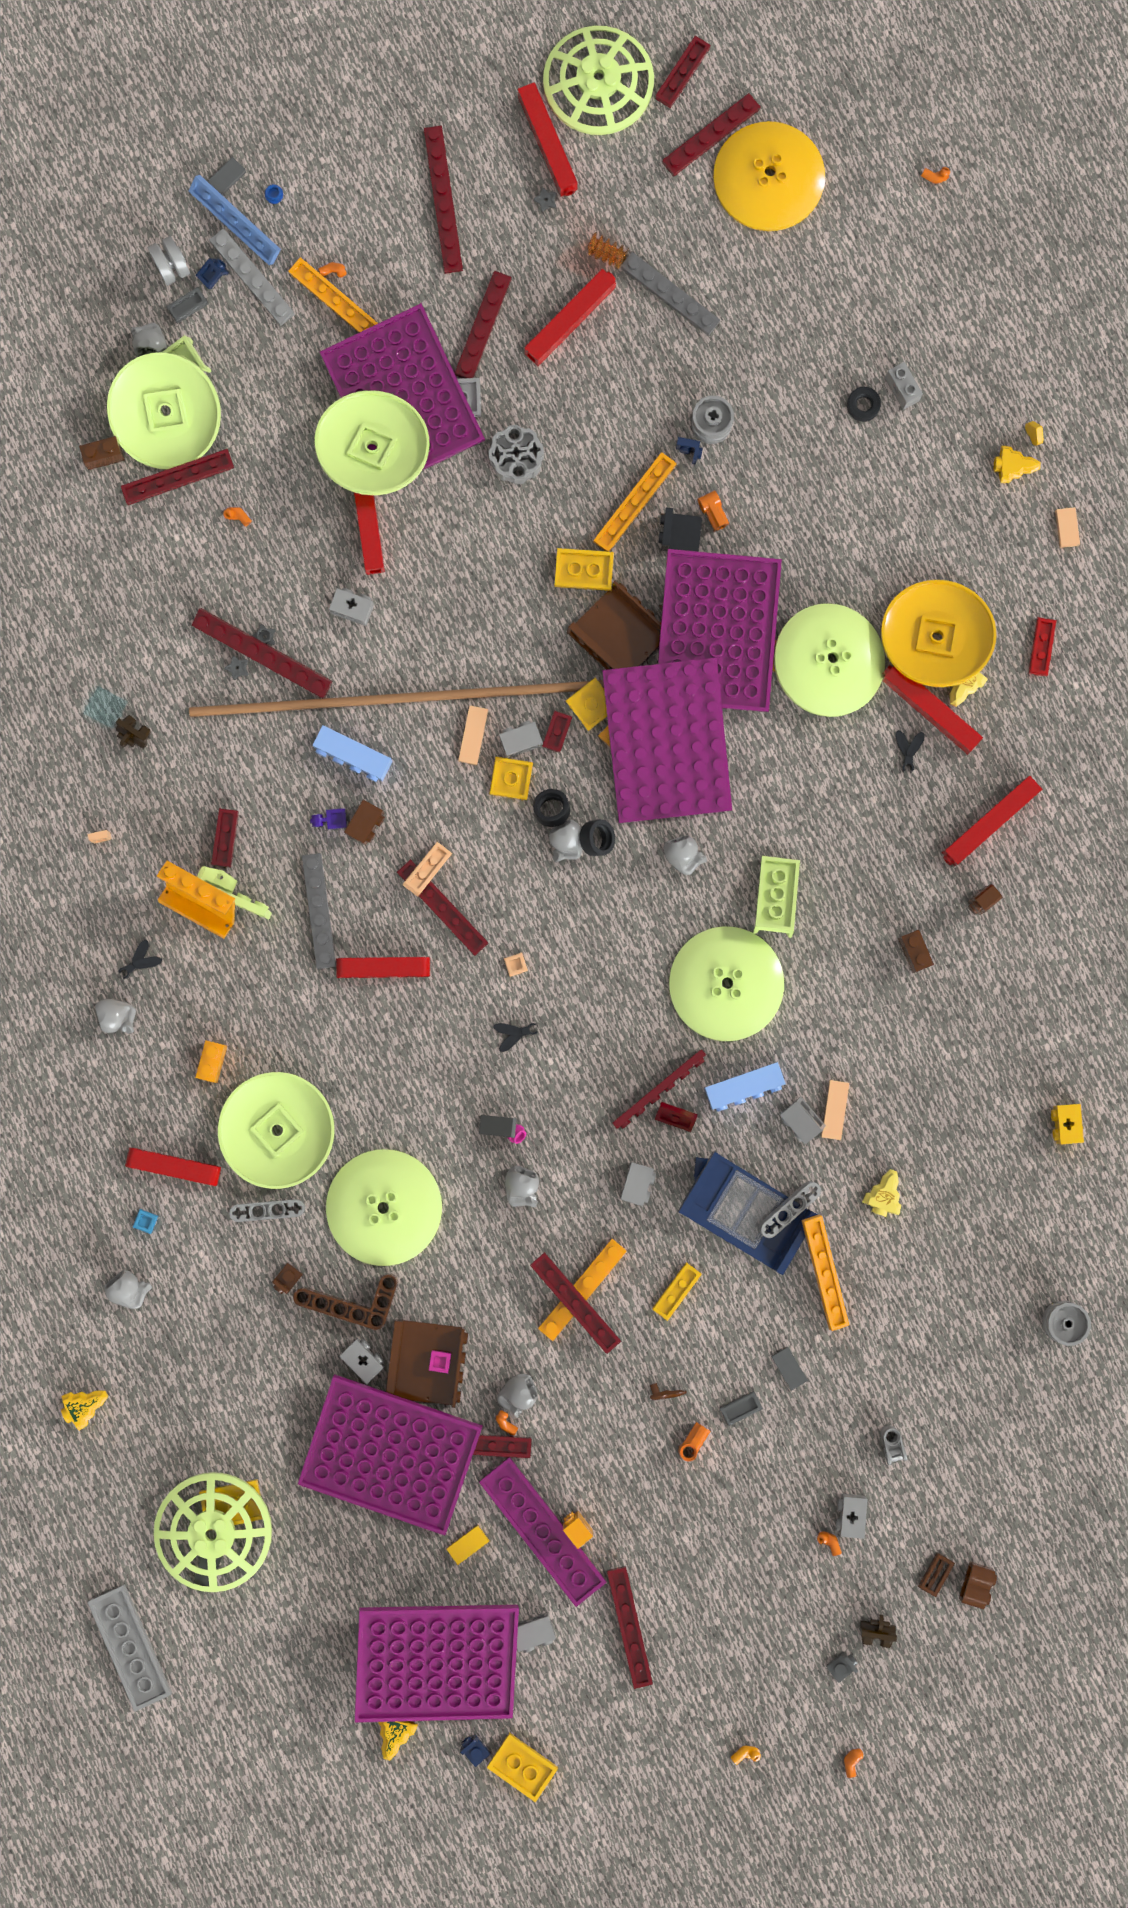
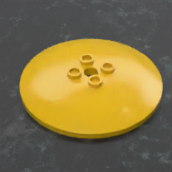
M767 121L745 126L727 139L717 155L713 180L715 192L721 205L736 221L756 230L777 231L798 224L814 210L823 192L825 168L817 147L803 132L784 123ZM772 169L774 170L775 174L773 176L766 175L765 170Z
M927 580L913 584L901 591L889 604L881 627L884 651L894 667L907 678L933 687L958 685L976 676L990 660L997 636L993 615L983 599L971 589L947 580ZM939 633L943 639L935 640L932 635Z

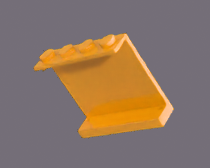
M166 861L157 874L158 878L166 882V888L158 898V902L225 939L234 925L235 898L175 864Z

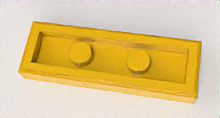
M686 1262L652 1310L668 1321L702 1273Z

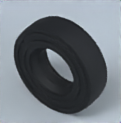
M870 387L855 389L847 400L848 413L853 419L861 422L870 421L875 418L881 408L879 394ZM860 398L869 399L871 402L870 409L867 411L860 410L857 407V400Z

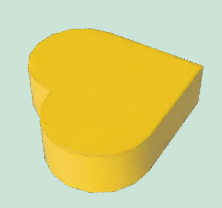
M1034 421L1026 423L1025 430L1034 446L1042 444L1044 440L1042 426Z

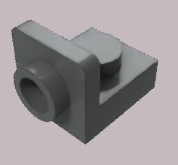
M845 1651L826 1665L838 1683L853 1671L855 1674L858 1672L856 1667L858 1662L852 1654L847 1655Z

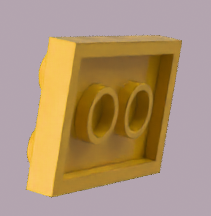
M557 548L554 586L611 591L614 552Z
M258 1479L245 1481L261 1496ZM233 1484L215 1487V1493L228 1495L236 1501L245 1493V1491ZM207 1489L199 1491V1494L206 1493ZM250 1498L243 1508L248 1513L251 1522L263 1520L257 1504ZM215 1499V1510L226 1514L232 1507L224 1501ZM201 1500L202 1511L206 1510V1500ZM239 1512L231 1519L234 1525L244 1523Z
M510 1732L487 1765L490 1771L535 1803L558 1770V1766Z

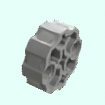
M510 425L507 429L494 435L489 449V461L499 479L513 482L514 484H524L527 480L535 478L539 474L542 461L544 460V448L533 430L521 428L518 425ZM511 434H518L519 438L513 440L509 436ZM534 447L537 451V458H535L533 454ZM496 452H498L500 456L499 462H497ZM518 452L519 457H515L514 453ZM516 470H521L523 475L515 476L513 473Z

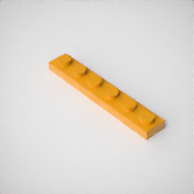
M301 257L288 271L291 276L358 333L378 324Z
M661 452L593 540V543L604 551L610 552L677 463Z
M819 1214L801 1220L828 1328L834 1331L849 1326L823 1218Z
M611 1239L575 1282L574 1287L586 1300L627 1250L614 1239ZM560 1301L538 1329L554 1341L572 1319L573 1315Z

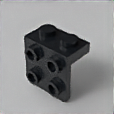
M666 507L665 513H661L660 525H664L663 532H659L658 543L662 544L661 551L674 549L699 552L702 518L700 516L673 514V508Z

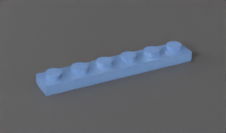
M201 175L195 176L189 192L268 265L274 264L281 249Z

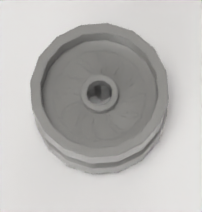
M171 235L162 239V245L166 252L163 253L160 246L156 243L147 247L167 286L176 280L172 271L174 268L181 278L190 275L186 260Z
M720 396L702 398L693 410L691 428L694 435L706 444H716L727 438L734 421V411L731 404Z
M1056 1301L1050 1304L1044 1311L1042 1327L1046 1335L1053 1341L1065 1346H1075L1082 1343L1088 1337L1091 1329V1319L1087 1311L1080 1305L1069 1301Z

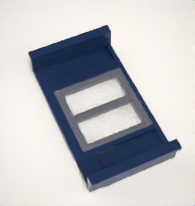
M715 1151L710 1155L678 1210L682 1215L781 1275L785 1273L806 1237L801 1220L818 1215L806 1208L772 1238L764 1237L759 1232L760 1222L788 1197ZM793 1200V1207L799 1208L801 1204ZM781 1211L778 1214L780 1221H784L787 1218L786 1211ZM773 1218L772 1221H774V1224L778 1226L779 1223H777ZM766 1225V1231L771 1232V1226Z

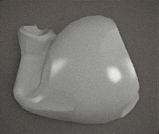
M150 323L141 327H132V345L137 357L149 353L163 352L167 349L165 336L158 324Z
M566 820L563 824L550 830L549 841L551 846L555 848L553 851L554 856L552 857L555 863L564 859L576 860L582 854L579 840L581 827L574 820Z
M688 835L669 840L664 844L666 859L676 870L684 875H691L699 865L707 862L706 855L698 852L696 841Z
M104 999L95 1005L101 1031L115 1033L121 1029L122 1032H127V1034L134 1032L133 1021L136 1009L133 1005L116 999Z
M518 1165L511 1167L505 1176L504 1182L509 1204L513 1207L531 1206L535 1208L538 1203L536 1200L537 1196L534 1194L539 1186L538 1175L534 1171Z
M123 1270L105 1285V1295L114 1304L137 1309L142 1306L144 1298L152 1289V1286L144 1281L138 1282L137 1277L132 1272Z
M528 1374L513 1376L498 1394V1404L509 1412L512 1419L518 1418L522 1410L531 1408L538 1399V1393L531 1376Z

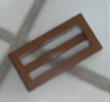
M937 1552L918 1587L937 1597L955 1562ZM939 1559H941V1562L939 1563L931 1580L929 1581L927 1587H925V1584L928 1581L931 1573L933 1572L936 1564L938 1563ZM945 1562L948 1563L934 1591H932L931 1588Z

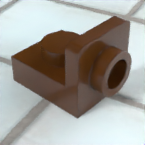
M288 1262L276 1278L273 1279V1288L281 1294L283 1292L288 1294L303 1274Z

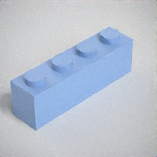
M322 725L312 745L316 749L315 752L323 757L329 755L333 757L332 761L339 765L345 763L350 766V770L358 774L364 772L368 774L367 778L374 782H377V780L383 782L393 762L391 758Z
M776 1062L705 1087L704 1090L711 1110L716 1109L719 1112L727 1109V1104L734 1102L736 1106L745 1103V1098L752 1096L753 1099L764 1096L763 1092L771 1090V1093L782 1090L781 1086L786 1083L779 1064Z

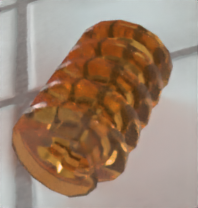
M594 232L587 247L588 256L595 254V259L598 260L602 257L603 263L608 261L609 266L615 263V268L619 269L627 257L629 248L624 252V245L617 248L616 241L610 245V238L603 242L604 236L601 235L597 239V232Z

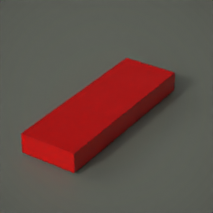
M1037 617L1028 674L1048 676L1057 620Z

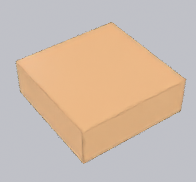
M107 830L88 834V839L95 844L111 840V834Z
M522 953L504 958L510 977L528 971Z

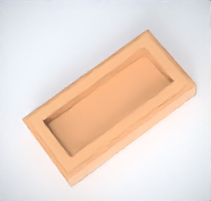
M1076 507L1057 509L1055 513L1060 548L1079 546L1080 539Z

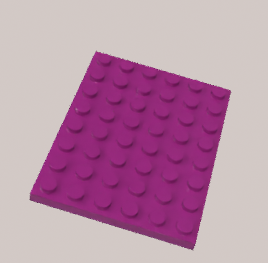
M422 303L320 351L341 398L360 391H381L405 400L416 409L424 420L429 434V454L422 470L485 441ZM370 444L367 446V448L369 450H375L377 449V446L374 444Z
M668 549L658 664L717 658L722 708L769 712L782 559Z
M717 658L602 670L618 822L626 823L732 811Z
M334 1374L297 1485L445 1536L483 1426Z
M519 1606L359 1607L355 1723L513 1718Z

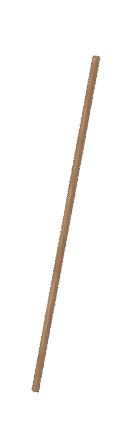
M598 680L604 688L603 680ZM590 681L189 707L190 717L575 692Z

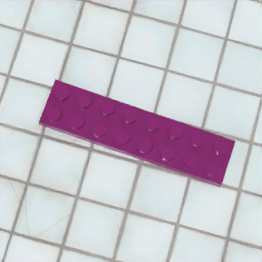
M508 1457L479 1481L480 1485L575 1607L607 1583L606 1579L581 1547L577 1549L563 1531V1524L511 1457Z

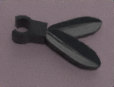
M899 730L896 732V742L904 756L902 772L905 771L906 765L911 767L910 773L913 772V756L924 741L925 734L923 732L918 733L910 745L903 732Z
M147 940L142 941L138 945L132 959V964L130 963L118 970V973L127 970V975L123 977L124 980L128 979L130 974L136 969L151 968L162 963V958L157 956L144 958L149 948Z
M505 1023L495 1024L493 1028L497 1032L510 1035L501 1043L499 1051H508L524 1035L537 1034L538 1031L534 1033L530 1031V1027L532 1025L536 1026V1024L531 1023L523 1028Z

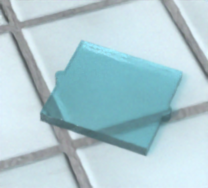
M98 686L92 698H89L90 702L83 714L113 729L119 717H122V712L128 702Z

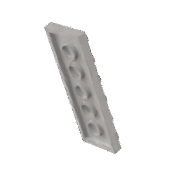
M123 1584L89 1600L87 1603L134 1712L170 1696L172 1691L126 1585Z

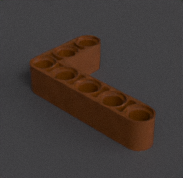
M388 1273L380 1279L371 1308L306 1287L298 1289L293 1295V1300L298 1306L378 1330L387 1321L398 1286V1278L394 1274ZM387 1277L392 1278L394 1281V1286L391 1288L384 1285V1279ZM299 1292H305L308 1295L306 1302L299 1300ZM381 1296L386 1297L388 1305L380 1306L378 1298ZM320 1297L326 1300L324 1308L317 1305V1299ZM341 1303L345 1306L344 1313H338L335 1310L336 1304ZM354 1310H362L363 1318L356 1319L354 1317ZM374 1315H379L382 1318L380 1325H375L372 1322Z

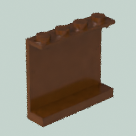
M614 581L611 591H607L576 623L572 622L568 626L567 634L606 670L640 666L659 647L661 622L655 618L654 613L650 609H645L641 605L640 600L636 596L632 597L623 584H618Z
M396 1319L386 1392L407 1400L452 1405V1408H455L456 1403H460L461 1391H458V1385L463 1383L464 1372L460 1371L461 1364H465L466 1352H463V1344L468 1342V1333L465 1332V1327ZM432 1350L451 1353L448 1373L429 1371Z

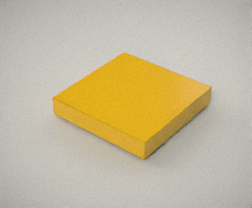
M596 678L565 700L588 731L607 717L604 688Z
M495 756L489 794L527 800L533 762Z

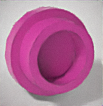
M516 1124L515 1138L507 1137L508 1140L516 1144L521 1143L526 1137L524 1127Z

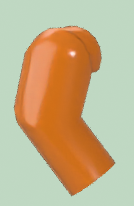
M942 167L940 171L934 173L925 168L921 177L937 184L949 178L950 170L947 167Z
M331 262L318 268L319 273L323 277L332 272L337 273L339 278L347 274L345 266L340 263Z
M229 507L223 512V516L226 519L240 520L245 527L252 522L240 507Z
M500 1410L498 1415L495 1416L496 1422L502 1430L514 1436L518 1427L506 1421L508 1413Z
M822 1531L818 1534V1543L830 1546L832 1556L842 1554L838 1539L834 1534L827 1531Z
M859 1748L852 1749L844 1758L847 1778L856 1777L855 1765L863 1758V1751Z

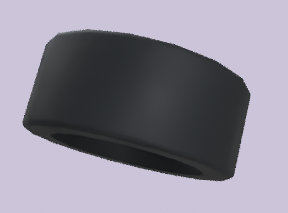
M547 789L536 796L533 802V810L539 823L547 827H556L568 819L570 805L568 798L563 792L557 789ZM553 799L561 801L563 809L559 814L549 817L541 813L540 808L546 801Z
M601 819L591 820L582 826L579 840L584 852L589 856H604L613 850L615 833L609 822ZM596 827L602 836V843L599 849L593 840V833Z

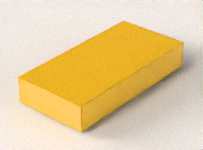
M476 1525L448 1546L446 1550L456 1564L459 1565L490 1540L480 1526Z

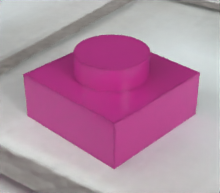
M432 1350L429 1371L448 1373L451 1353Z

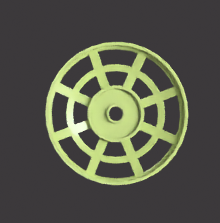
M608 26L584 27L565 36L550 52L543 74L544 93L554 114L570 128L591 135L612 134L632 125L647 109L654 89L653 66L643 46L626 32ZM590 31H607L620 36L616 42L607 39H592ZM583 34L585 41L576 45L568 54L558 51L567 40L576 35ZM627 39L640 50L645 63H635L630 53L622 47ZM595 44L611 46V49L607 54L597 53ZM587 47L589 56L585 57L582 61L573 57L576 52ZM618 51L626 57L629 64L619 66L614 59ZM553 58L563 61L560 69V82L549 86V70ZM569 63L577 67V75L566 80V68ZM648 70V88L643 99L635 93L638 80L637 71ZM632 72L630 88L620 83L622 73ZM601 73L604 78L597 80L594 78V75ZM578 85L583 93L579 101L571 94L568 89L569 87ZM563 90L567 100L576 107L571 117L567 116L558 107L552 94ZM617 90L625 95L619 102L614 105L610 104L609 97ZM589 98L602 100L603 108H594L586 104ZM630 99L639 105L638 109L628 118L618 123L614 122L612 112L622 108ZM582 111L595 115L605 114L608 126H590L577 121Z
M202 1473L189 1477L179 1483L163 1500L154 1522L155 1548L165 1569L180 1583L204 1592L226 1591L250 1579L263 1564L269 1552L272 1539L271 1517L262 1497L245 1481L225 1473ZM207 1480L206 1493L196 1495L186 1502L177 1494L191 1484ZM215 1480L231 1483L241 1488L245 1493L238 1501L228 1495L215 1493ZM250 1498L257 1504L265 1528L252 1529L250 1517L243 1508ZM215 1499L224 1501L232 1507L226 1514L215 1510ZM172 1500L179 1509L172 1520L170 1531L159 1530L162 1514L168 1503ZM206 1500V1510L198 1515L189 1508L198 1501ZM238 1512L244 1520L246 1526L244 1530H235L234 1523L231 1520ZM182 1514L191 1521L188 1531H176ZM209 1529L214 1530L217 1537L209 1539L206 1531ZM265 1536L262 1553L256 1564L252 1566L244 1560L251 1548L253 1537ZM235 1538H246L244 1549L239 1556L231 1547ZM160 1539L171 1540L173 1551L180 1561L173 1569L163 1555ZM177 1540H188L192 1550L185 1557L179 1550ZM197 1555L206 1558L208 1570L198 1568L190 1562ZM226 1555L233 1561L232 1564L224 1568L216 1569V1558ZM237 1566L247 1572L246 1575L233 1583L217 1586V1575L228 1573ZM186 1567L197 1574L208 1576L209 1587L193 1584L183 1579L179 1574Z

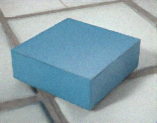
M139 1209L133 1228L152 1234L158 1215Z

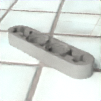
M813 1181L804 1183L760 1222L758 1227L760 1234L767 1238L777 1235L820 1196V1185ZM810 1186L814 1188V1194L809 1193L810 1190L808 1188ZM796 1198H800L802 1201L799 1208H794L792 1204ZM781 1211L787 1212V1218L784 1221L778 1219V1214ZM773 1218L777 1223H779L778 1226L774 1224V1221H772ZM766 1225L771 1226V1232L766 1231Z
M299 1199L237 1204L230 1209L229 1215L235 1222L291 1218L304 1214L306 1206ZM296 1202L298 1206L302 1207L298 1214L295 1213V1210H289V1215H286L285 1203H288V1207L295 1206ZM275 1204L282 1206L283 1211L280 1215H275L272 1212V1207ZM246 1206H250V1218H247L248 1214L241 1215L240 1219L237 1215H234L237 1207L240 1208V1211H246ZM255 1206L263 1208L262 1216L256 1217L253 1214Z

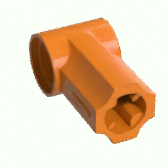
M715 490L697 499L702 512L706 513L714 532L729 525V521L721 507V500Z
M695 1422L686 1439L678 1448L680 1457L685 1461H693L711 1431ZM688 1446L692 1447V1455L685 1457L683 1449Z

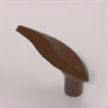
M657 1383L650 1385L653 1394L650 1396V1399L652 1400L675 1398L687 1393L686 1390H665L660 1392Z

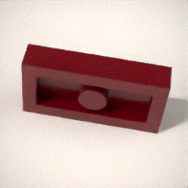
M554 711L542 748L561 753L572 716Z
M661 1102L655 1120L691 1132L698 1114Z

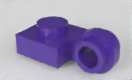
M345 808L326 810L327 818H323L322 814L311 815L310 824H312V827H323V823L327 822L328 830L347 828Z

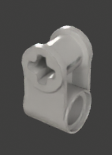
M892 1425L884 1426L880 1433L887 1464L891 1465L892 1462L900 1460L907 1461V1454L900 1432ZM894 1431V1438L891 1440L886 1439L887 1433Z

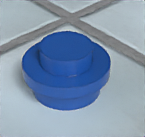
M272 184L266 188L265 198L269 203L277 204L283 199V190L278 185Z

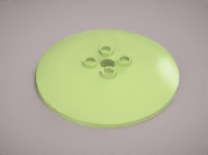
M156 352L137 357L119 371L109 390L107 414L113 435L117 437L120 446L140 463L158 469H170L201 458L211 448L217 437L221 421V408L216 389L201 368L182 356ZM163 405L170 407L171 413L169 416L162 413L161 408Z
M360 391L340 398L323 413L315 431V451L324 472L341 487L364 495H383L400 490L410 484L420 474L429 454V434L420 414L405 400L386 392ZM374 444L377 446V449L369 450L367 446Z
M818 604L801 610L784 625L775 644L774 667L782 689L796 705L816 715L837 717L858 710L872 699L879 689L884 676L885 654L878 633L861 614L838 604ZM832 653L836 656V663H831L828 660V654Z
M716 927L695 935L678 952L670 971L669 990L677 1014L689 1028L709 1039L736 1041L754 1035L773 1019L782 1001L784 976L775 952L759 936L737 927ZM724 978L732 980L733 985L731 988L726 989L722 986Z
M264 1073L243 1082L228 1097L219 1117L218 1140L226 1162L242 1179L263 1188H288L306 1181L325 1163L334 1142V1118L327 1100L313 1084L289 1073ZM275 1125H280L283 1128L280 1136H275L272 1132Z
M373 1150L360 1154L350 1160L333 1179L326 1200L328 1225L337 1243L355 1259L376 1266L400 1264L421 1253L435 1236L442 1215L440 1190L431 1172L416 1158L396 1150ZM381 1202L388 1204L389 1210L387 1213L379 1212L378 1205Z

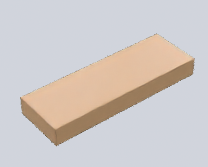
M469 706L459 762L472 765L478 764L488 709Z
M436 842L403 883V886L418 897L452 853Z
M829 1081L823 1121L826 1127L821 1134L823 1138L841 1140L849 1083Z

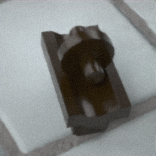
M127 715L123 720L119 718L116 721V731L119 732L117 737L121 739L119 745L124 748L127 745L134 747L136 744L144 750L147 746V739L151 734V730L145 725H142L139 730L133 728L136 725V720L130 715Z
M879 1614L877 1620L870 1619V1622L860 1621L863 1644L872 1645L873 1639H880V1646L891 1648L892 1643L897 1642L896 1626L890 1625L888 1621H884L883 1615Z

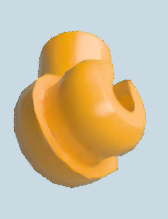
M744 1745L730 1758L738 1765L744 1758H749L756 1762L761 1758V1754L758 1748Z

